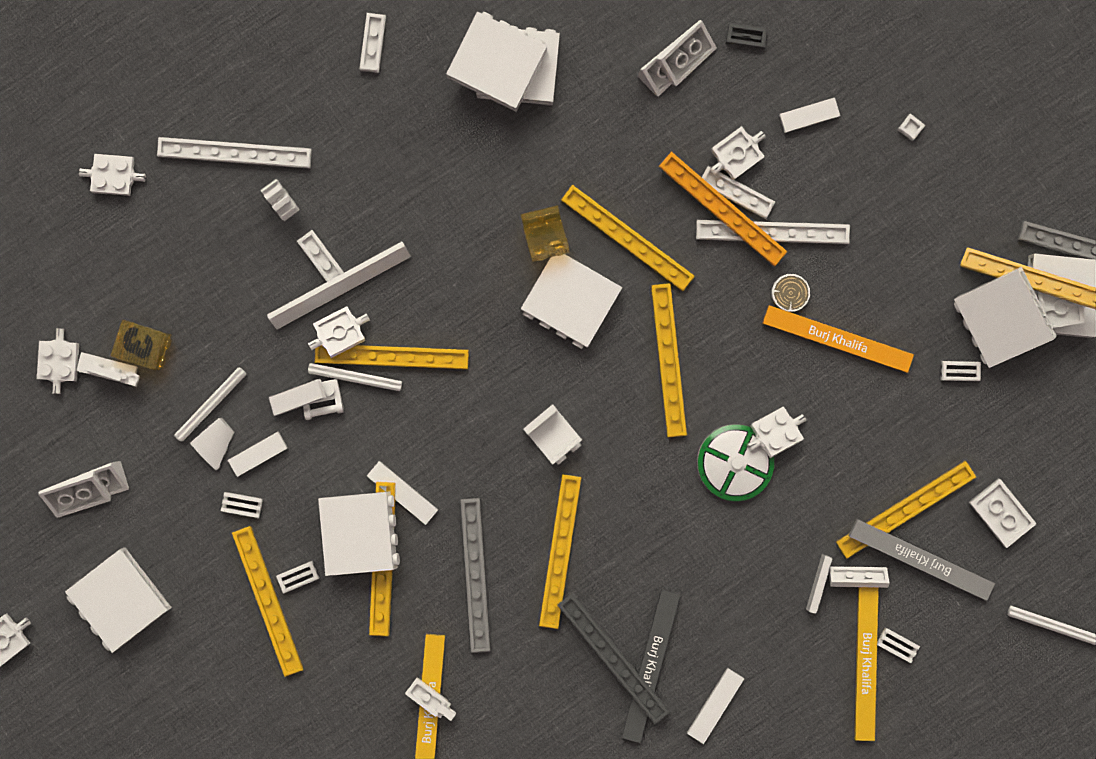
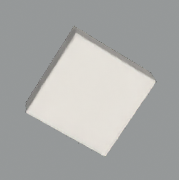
M909 114L897 130L913 141L925 125Z

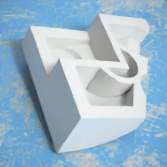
M218 418L190 444L215 470H218L221 466L222 458L228 449V444L232 440L234 431L223 418Z

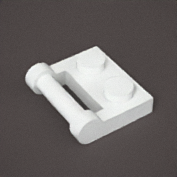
M338 379L322 382L326 398L313 402L318 403L335 399L336 405L311 410L310 404L303 406L306 420L335 412L338 414L344 413Z

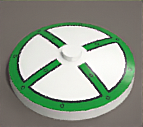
M738 424L720 427L706 437L699 449L697 457L699 476L706 488L722 499L729 501L750 499L763 491L771 480L774 471V457L770 458L761 446L753 451L749 450L750 447L748 448L747 444L756 440L755 433L751 427Z

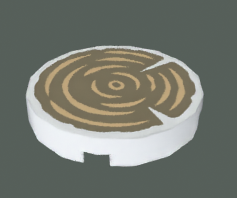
M786 274L774 282L771 296L779 309L795 312L807 304L810 297V288L807 281L801 276Z

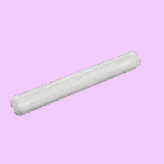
M310 363L308 367V373L395 391H400L402 388V382L398 380Z
M240 367L237 368L175 433V437L179 441H184L246 376V372Z
M1010 606L1007 614L1010 617L1096 645V634L1013 606Z

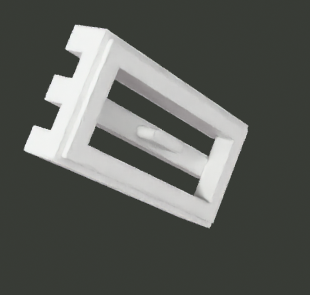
M941 361V380L981 381V362ZM947 365L976 366V370L947 369ZM946 373H974L976 377H947Z
M224 492L221 511L260 518L263 499ZM232 497L258 502V506L229 501L228 498ZM227 504L249 509H255L257 511L256 513L238 509L227 508Z
M313 561L276 576L283 594L319 579ZM306 567H310L311 569L287 580H282V577L290 575ZM313 574V577L287 588L285 587V584Z
M886 627L877 641L878 646L909 663H912L913 657L917 654V649L919 650L920 648L919 645ZM888 633L912 646V650L886 637V634ZM883 640L909 653V656L907 657L883 644Z

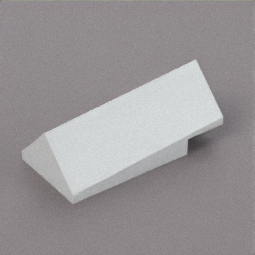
M699 20L640 69L638 77L656 96H660L671 84L677 86L717 49L703 21Z
M121 461L43 489L39 491V496L58 518L111 501V495L129 490V486Z

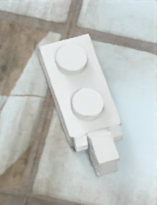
M92 361L91 364L86 362L83 369L87 372L137 387L140 379L139 375L131 371L121 374V369L110 367V370L103 368L104 364Z
M418 677L405 693L435 717L441 718L445 716L451 721L456 715V712L449 707L451 703Z

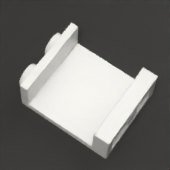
M553 404L523 428L550 460L552 465L555 462L560 464L567 458L565 454L568 451L574 452L581 446L579 442L582 439Z

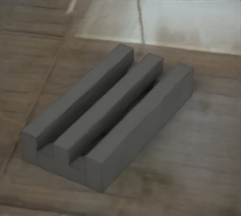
M729 23L726 43L764 49L767 28ZM732 29L762 33V36L732 32ZM731 37H738V38L759 40V41H761V43H759V42H752V41H746V40H739V39H732Z

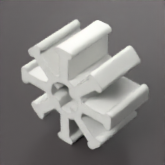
M277 179L261 189L266 200L272 205V208L282 220H287L300 210Z

